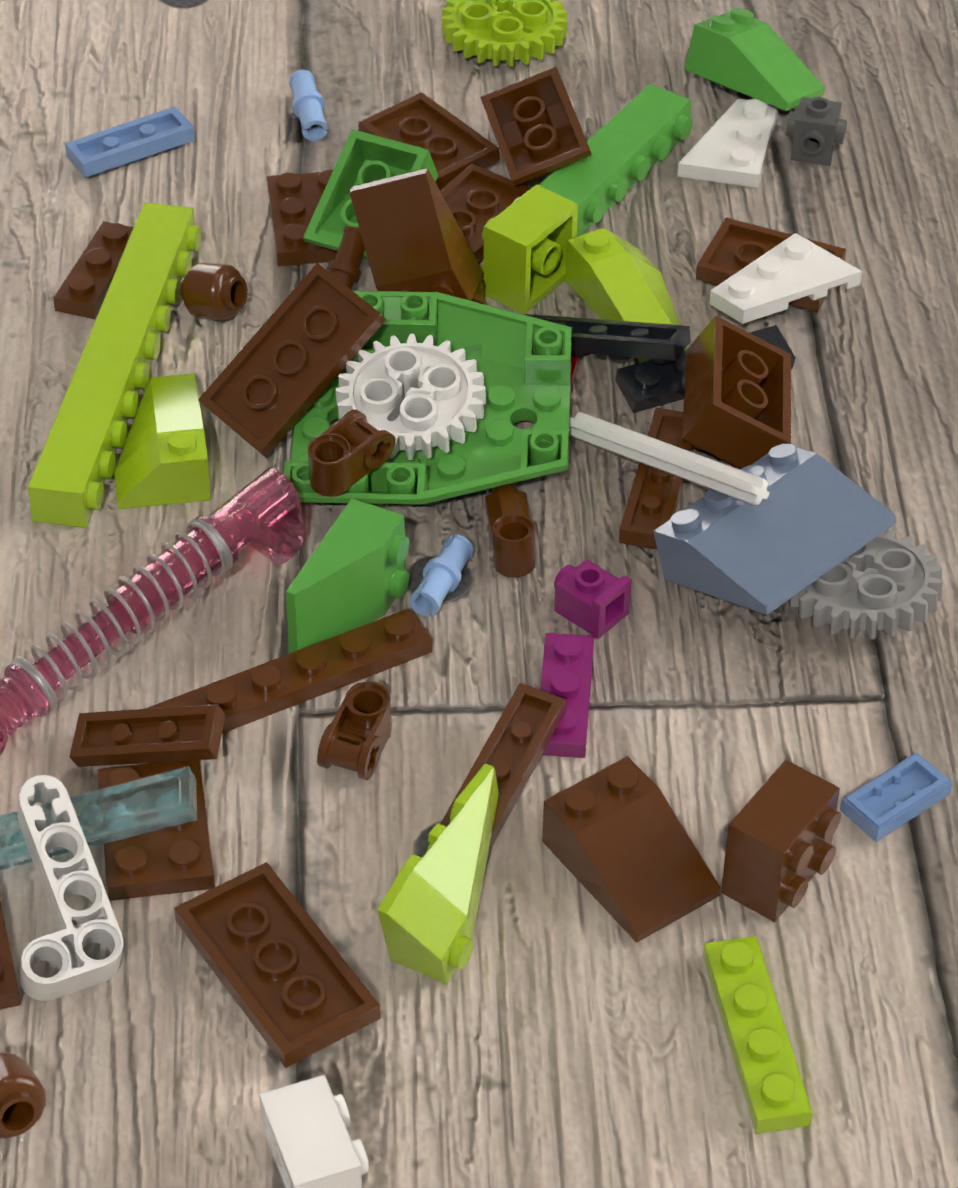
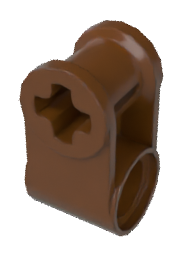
M359 410L347 412L337 423L322 434L314 437L309 443L308 466L311 488L316 493L328 497L339 496L345 493L353 484L372 470L382 466L388 460L395 447V436L387 430L379 431L367 422L366 415Z
M366 681L352 686L347 691L332 723L327 726L321 737L317 753L318 766L328 769L331 765L351 770L357 772L358 778L367 781L372 777L379 757L392 732L391 698L389 691L383 685L377 682Z

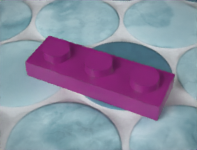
M545 633L540 690L566 699V712L542 755L574 758L586 757L594 636Z

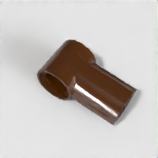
M513 484L498 486L491 494L485 496V509L493 545V566L498 573L506 577L518 578L526 576L533 571L536 564L535 524L529 516L525 492L518 491L514 488Z

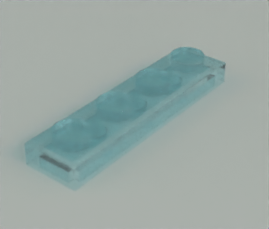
M189 766L70 797L88 847L197 820L196 778ZM42 804L40 807L46 818V828L50 826L51 809H45ZM18 811L0 815V870L33 862L18 823ZM57 847L48 851L47 854L51 858L70 853L71 851L66 848Z

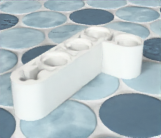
M34 776L21 787L18 802V823L59 931L39 937L26 946L21 958L19 977L21 987L28 996L35 1000L48 1001L111 979L118 971L124 943L118 922L65 786L53 776ZM42 802L45 809H51L50 826L45 828L46 818L40 805H34L35 803ZM62 847L71 851L74 857L66 862H58L51 859L47 853L53 848ZM73 895H82L90 899L93 905L86 910L78 911L67 906L65 900ZM99 943L108 947L112 954L105 959L95 960L88 957L83 949L89 944ZM46 960L57 965L60 971L52 977L43 978L33 973L31 967L39 961Z

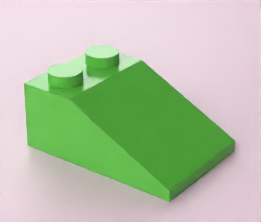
M734 8L730 12L714 15L710 19L694 25L684 67L685 70L785 111L799 106L801 96L814 98L824 94L825 87L773 29L767 23L755 19L752 12Z
M352 129L304 234V241L338 251L344 234V228L346 226L359 228L349 194L353 186L426 168L429 169L436 181L438 172L429 150ZM366 251L364 252V255H363V258H364V259H368V258H367Z
M351 498L286 590L289 654L379 619L386 614L396 598L401 599L404 596L409 584L410 575L409 572L405 571V557L409 548V538L405 536L403 514Z

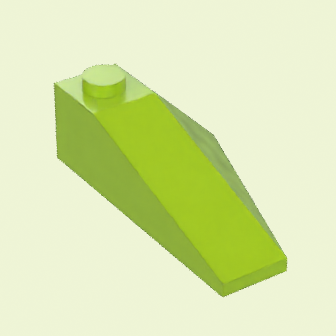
M606 228L591 231L567 240L565 281L600 319L681 325L661 272L637 247ZM637 358L639 362L650 360L645 358Z
M195 373L150 377L114 471L118 509L211 500L208 456Z
M486 763L455 800L449 825L446 827L437 823L428 835V842L430 844L426 854L423 857L415 854L410 856L377 909L390 960L446 985L456 968L461 970L466 966L474 948V940L472 938L499 797L496 773L493 766Z

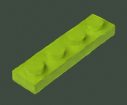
M757 936L704 943L703 960L755 1133L760 1134L811 1126L813 1112Z

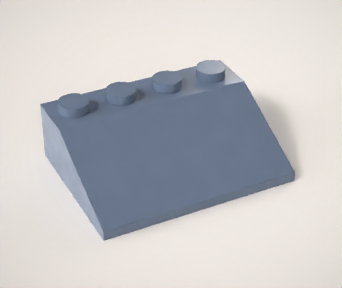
M783 443L771 448L768 454L750 466L740 469L767 480V491L770 492L767 500L762 499L760 504L755 506L714 490H709L704 494L703 498L685 510L673 514L669 521L653 532L664 580L768 615L897 522L893 512L818 453L798 448L793 444Z

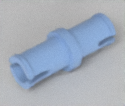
M298 70L290 76L291 81H289L294 96L292 101L293 112L296 117L300 118L303 136L307 140L318 141L327 135L328 130L323 114L325 109L324 99L317 92L313 74L308 70Z
M455 534L453 539L452 535L448 536L437 557L430 559L424 567L423 579L410 596L409 601L411 607L418 614L429 617L431 612L432 616L436 615L446 595L458 587L461 582V571L474 552L472 543L466 537Z

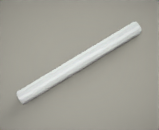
M578 412L574 418L570 417L569 435L575 439L751 505L757 506L762 499L767 500L770 492L767 491L768 482L762 477L584 412Z

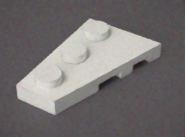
M738 98L678 163L677 177L759 188L777 118V107L758 99L746 100Z
M795 233L710 291L709 304L744 324L786 310L790 301L809 296L812 300L827 296L828 289L842 284L846 289L859 286L861 284L862 271Z

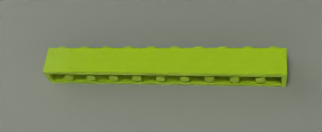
M144 202L28 484L32 521L87 528L93 510H100L104 494L105 479H111L114 474L115 453L117 448H123L125 445L127 421L129 418H135L138 393L140 389L147 387L150 361L157 360L161 332H167L169 329L172 304L177 305L179 303L181 280L191 269L192 251H198L200 248L201 227L195 225L194 208Z

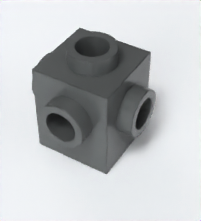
M801 96L797 112L790 111L787 122L786 136L793 137L790 160L831 166L836 145L843 144L846 133L847 120L840 119L842 102L829 101L822 97L809 98Z

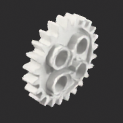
M414 334L409 335L407 343H400L398 338L393 335L390 339L391 346L384 347L380 342L374 341V353L371 354L360 349L358 352L359 362H346L347 373L339 374V387L336 388L339 420L347 412L357 409L366 415L367 422L379 431H389L395 436L396 440L395 447L389 457L391 459L395 457L399 450H405L408 460L413 459L415 450H422L427 458H431L432 447L438 446L447 453L450 451V439L463 444L465 442V431L475 432L477 430L476 419H483V405L486 404L483 372H477V361L475 359H465V349L461 348L451 353L449 340L444 341L437 347L433 345L432 335H429L423 343H417Z

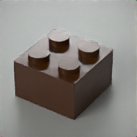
M785 759L728 825L721 893L773 922L777 921L788 906L792 908L797 907L807 891L809 881L816 873L823 875L835 857L836 847L832 845V839L841 820V812L837 811L840 788Z

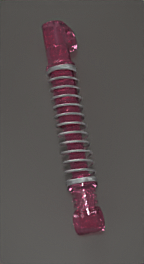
M268 468L210 515H199L186 524V533L177 531L173 544L163 542L161 544V553L158 556L148 553L147 564L144 567L134 564L132 567L133 575L130 578L120 576L118 578L119 586L115 590L105 587L106 606L99 600L91 598L89 605L94 614L92 617L83 611L76 610L75 618L79 625L77 629L70 623L61 622V632L65 637L62 641L57 636L47 633L46 642L50 648L48 652L37 645H32L31 653L35 659L33 664L25 658H15L4 669L3 678L0 680V755L6 747L8 735L15 733L18 730L17 727L21 728L27 723V719L31 720L34 716L44 717L57 708V702L64 703L67 700L68 690L79 691L82 688V678L94 679L97 676V666L108 667L111 664L112 655L122 656L126 652V643L137 644L140 641L141 632L151 633L154 630L155 621H166L169 618V610H179L183 606V598L193 599L197 595L198 587L207 588L211 584L212 576H222L238 561V553L246 546L250 545L276 564H284L291 560L303 544L305 527L300 500L296 489L289 479L279 470ZM208 578V580L204 584H200ZM180 600V602H179V604H178L177 606H173L175 603H177V602ZM94 603L102 609L97 612L96 608L94 607ZM79 614L87 620L85 623L81 621ZM151 623V626L148 629H144ZM65 626L72 631L71 634L68 635ZM130 631L137 634V637L134 640H128L124 635ZM50 638H52L58 644L54 646ZM116 641H122L123 646L119 652L110 649V646ZM36 650L43 656L39 658V656L36 653ZM107 652L108 661L106 663H99L95 660L101 653ZM89 663L93 665V673L91 675L81 673V669ZM74 675L78 676L79 684L76 687L66 684V681ZM61 686L64 690V696L58 699L54 692Z

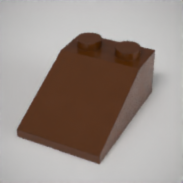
M557 67L480 97L514 186L592 156Z
M428 168L351 187L349 194L374 283L378 291L439 292L472 301L483 270Z
M628 756L544 800L542 842L636 943L721 895L720 886L660 788Z

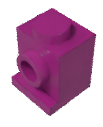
M588 559L576 568L571 564L565 565L558 572L554 581V611L599 639L629 614L632 579L625 575L618 579Z

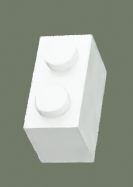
M325 1075L259 1094L261 1127L284 1188H362V1174L369 1173L366 1152L360 1139L351 1141L346 1129L351 1126L346 1102L342 1094L333 1096Z

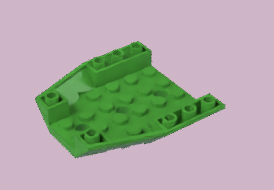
M353 291L386 319L361 350L371 354L374 353V341L380 342L384 347L391 346L390 339L393 335L398 338L400 343H407L410 334L415 335L417 343H423L429 335H432L433 345L437 347L444 341L449 340L451 353L461 348L465 349V359H475L477 361V372H483L484 386L486 388V404L483 405V419H476L477 430L475 432L465 431V442L463 444L450 439V451L447 453L438 446L432 447L431 458H427L422 450H415L413 459L408 460L405 450H399L393 459L388 458L382 466L369 472L353 484L345 493L333 497L322 496L316 493L310 486L308 446L314 437L333 426L331 422L339 418L336 401V388L339 387V378L337 376L294 425L291 461H285L281 499L282 502L349 503L351 498L372 504H427L567 470L570 429L571 327L439 292ZM358 353L351 361L359 362ZM346 367L340 372V374L347 373ZM521 420L534 423L532 427L527 429L513 426L514 423Z

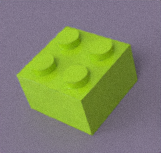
M536 184L524 195L516 198L499 215L491 218L484 226L482 233L484 241L482 270L486 283L484 295L525 315L561 285L566 277L567 240L577 237L578 204Z

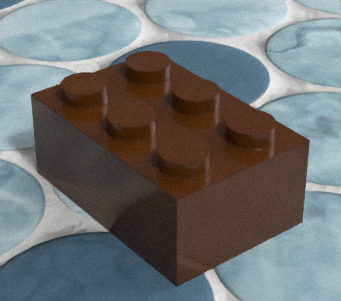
M715 316L686 350L682 439L699 450H705L727 461L737 469L750 466L768 454L769 450L774 446L783 443L791 444V354Z

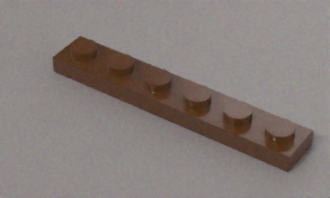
M410 608L145 709L218 704L225 713L223 734L432 653V638Z

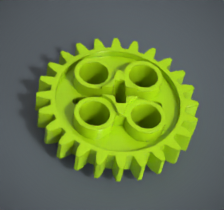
M446 0V7L442 8V34L445 35V43H452V50L454 52L464 50V58L476 55L478 56L477 63H482L486 59H492L493 66H497L501 60H506L509 66H513L515 60L520 59L527 65L529 64V57L533 56L536 59L543 60L544 52L554 54L555 46L563 45V37H567V10H563L564 3L562 1Z

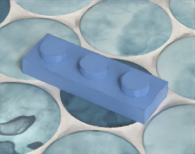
M174 106L65 143L66 157L82 176L86 178L194 141V127Z

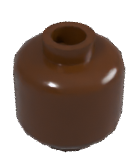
M197 263L188 271L183 279L180 294L188 312L195 318L230 320L244 307L248 296V289L244 278L232 265Z
M0 1053V1138L7 1139L25 1133L39 1120L46 1106V1092L40 1080L24 1059L15 1054Z

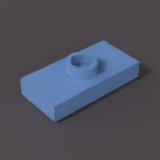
M916 752L843 798L840 811L877 842L950 795L953 782Z

